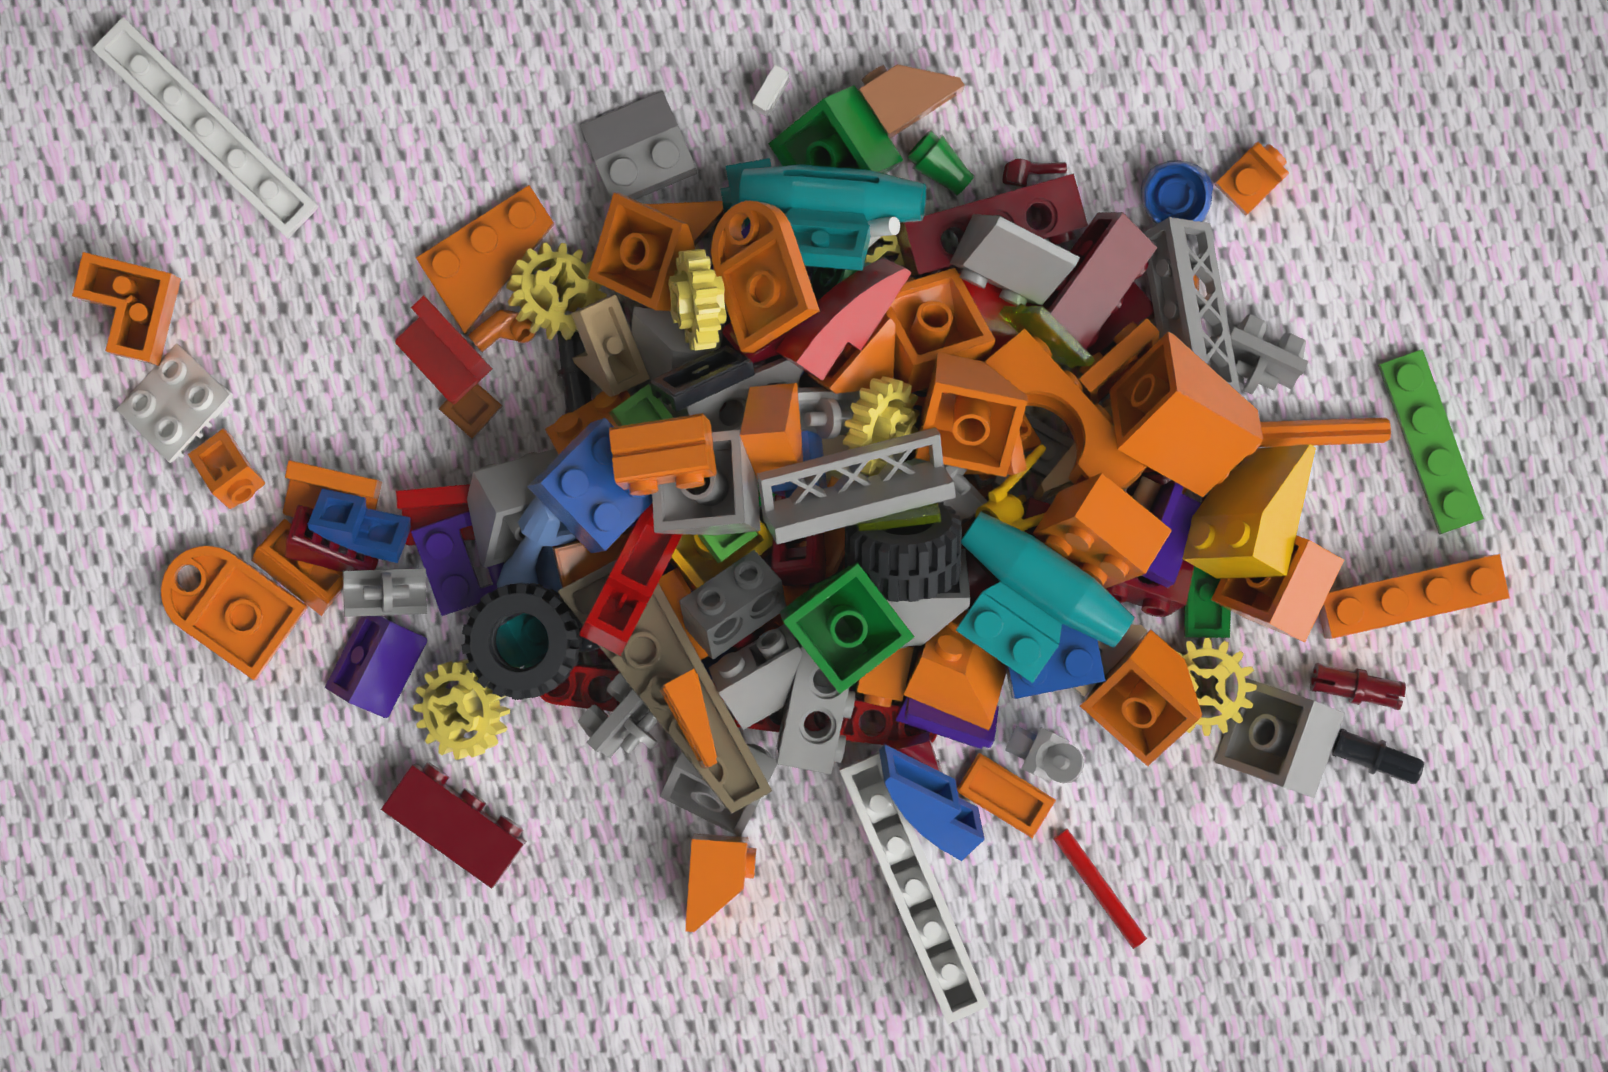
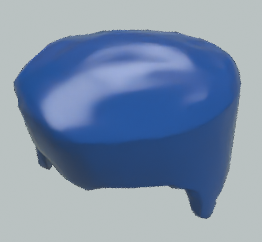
M1181 160L1167 161L1151 168L1141 184L1142 204L1147 215L1156 224L1168 217L1203 222L1212 204L1213 183L1208 174L1196 164Z

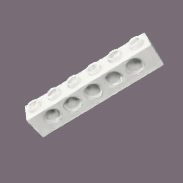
M879 751L839 768L946 1023L950 1024L989 1007L914 827L900 812L884 783Z

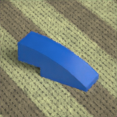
M885 744L879 749L884 783L892 800L905 819L923 837L939 849L960 861L964 860L985 840L979 808L959 798L954 778Z

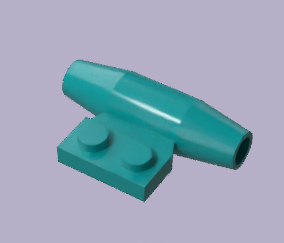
M798 164L744 169L740 180L739 200L740 202L758 201L779 208L786 215L792 226L805 266L863 271L871 238L868 221L886 217H896L900 223L922 221L926 206V185L872 170Z
M980 512L961 539V544L1000 582L980 593L957 626L956 631L1031 683L1035 681L1058 648L1062 624L1114 648L1134 621L1135 617L1094 577L1034 536Z

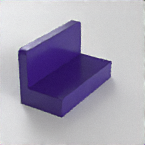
M1173 480L1162 486L1150 510V513L1172 531L1146 574L1142 575L1167 588L1175 584L1183 562L1192 516L1201 505L1200 502L1182 494L1183 486Z
M383 615L361 616L324 688L350 704L383 718H388L427 643V638L396 624Z
M904 696L897 710L896 721L979 749L983 747L991 748L995 741L999 706L996 708L990 729L986 730Z

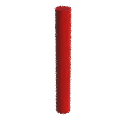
M1068 828L1055 836L1053 840L1132 949L1142 944L1147 937Z

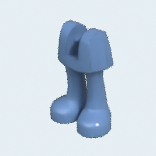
M536 496L518 521L522 534L526 536L513 555L504 563L497 581V588L516 583H535L542 585L546 589H552L557 593L562 589L552 546L567 544L577 540V538Z

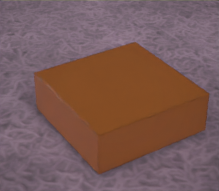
M477 383L456 404H451L446 400L439 407V410L470 438L474 439L503 405Z

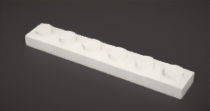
M124 17L92 48L109 67L287 239L319 208L300 187Z

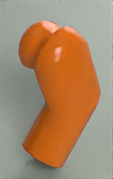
M498 310L473 330L468 337L483 353L499 338L528 343L535 337L536 332L534 334L530 332L532 321L528 318L524 321H517L516 317L519 312Z

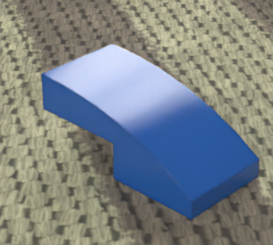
M322 489L308 522V528L321 537L350 550L381 560L398 563L411 530L410 517L368 509L365 497Z

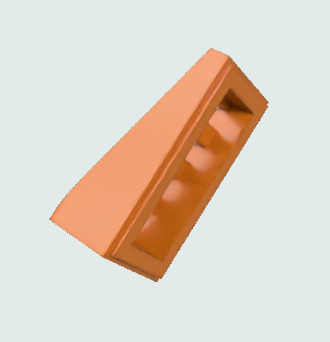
M694 668L664 684L660 692L701 768L707 769L717 763V755L699 677Z

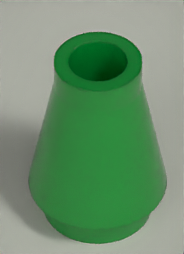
M931 130L918 141L907 155V158L914 163L912 167L914 170L948 188L956 196L969 185L975 176L966 168L942 134L937 136Z

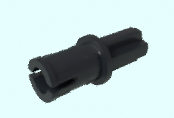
M577 330L569 340H565L561 331H557L561 370L557 371V376L562 377L565 414L574 412L592 401L589 377L572 359L586 352Z
M1345 729L1339 731L1332 750V756H1338L1367 767L1370 774L1374 775L1378 771L1410 784H1416L1423 772L1424 762L1422 759L1387 747L1384 740L1376 743L1347 732Z

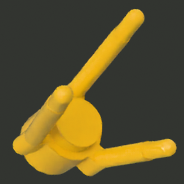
M1044 445L1037 446L1025 458L1026 471L1009 475L1000 486L989 492V501L977 508L975 518L980 512H983L1022 531L1038 526L1045 513L1023 520L1024 508L1022 503L1026 501V496L1019 495L1016 497L1007 493L1046 451Z

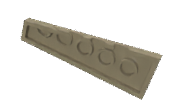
M617 559L558 591L561 599L582 625L587 620ZM658 583L621 656L600 645L598 646L725 808L732 814L772 792V789ZM694 668L699 677L717 755V763L707 769L701 768L660 692L664 684Z

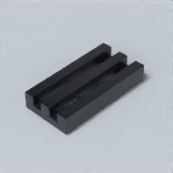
M725 345L650 381L653 396L657 399L661 397L663 403L666 405L671 404L672 409L678 412L754 376L755 373L753 362L732 347Z

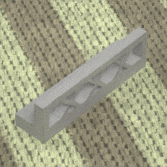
M1168 217L1144 232L1157 247L1148 260L1147 275L1156 327L1160 331L1159 340L1167 332L1174 334L1207 365L1211 359L1221 369L1222 378L1239 393L1240 387L1211 224ZM1186 234L1197 236L1198 256L1187 245ZM1195 274L1205 284L1207 293L1205 298L1195 288L1193 280ZM1202 316L1213 327V333L1216 336L1213 340L1202 330L1200 320Z
M937 428L757 473L763 520L776 544L956 498L954 481L943 466L941 436ZM929 445L930 461L913 466L904 462L913 449ZM881 458L888 462L878 475L866 477L860 473L870 460ZM837 470L843 474L832 487L822 489L815 485L824 472ZM789 481L798 485L789 498L773 502L771 486Z

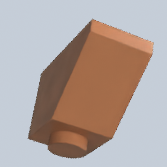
M897 64L888 71L884 65L871 71L862 78L864 86L859 89V92L891 139L962 93L965 85L960 77Z

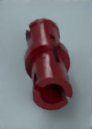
M1316 663L1312 672L1317 675L1316 677L1311 676L1310 691L1348 698L1349 703L1360 705L1363 701L1390 707L1394 710H1400L1403 705V701L1399 700V696L1405 697V682L1369 676L1366 670L1358 668L1351 672L1324 666L1320 663Z

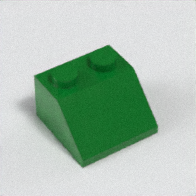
M855 85L823 98L768 143L782 166L800 164L872 170L887 174L903 161V158Z
M858 562L816 583L779 612L785 625L839 694L843 693L915 637Z

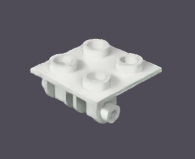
M176 343L162 358L160 366L156 365L116 410L171 463L178 456L182 459L184 458L185 451L196 440L194 437L197 436L201 439L204 436L201 432L202 428L207 426L210 429L213 426L210 420L212 418L215 420L225 408L231 406L229 400L234 395L221 383L219 384Z

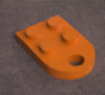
M744 201L731 207L720 219L712 239L711 257L716 276H722L725 287L724 301L740 350L742 352L754 353L820 310L792 226L786 215L776 206L758 201ZM749 217L751 223L750 232L744 239L741 227L743 221Z
M199 546L178 555L168 566L161 584L162 603L173 623L252 680L258 679L309 607L231 551L214 546ZM187 565L195 566L201 573L200 585L190 592L183 590L177 580L179 571Z

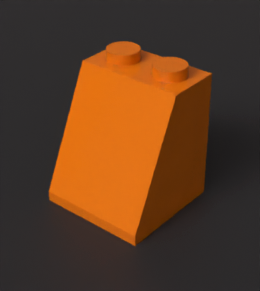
M1167 332L1109 390L1117 450L1201 497H1204L1216 484H1221L1228 477L1230 471L1246 456L1253 454L1263 441L1258 410L1170 332Z

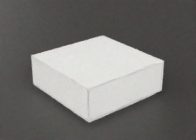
M776 64L773 66L752 102L753 110L765 117L771 114L790 82L788 71Z

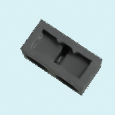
M755 550L679 601L685 629L712 660L780 614L779 612L786 607L782 580Z

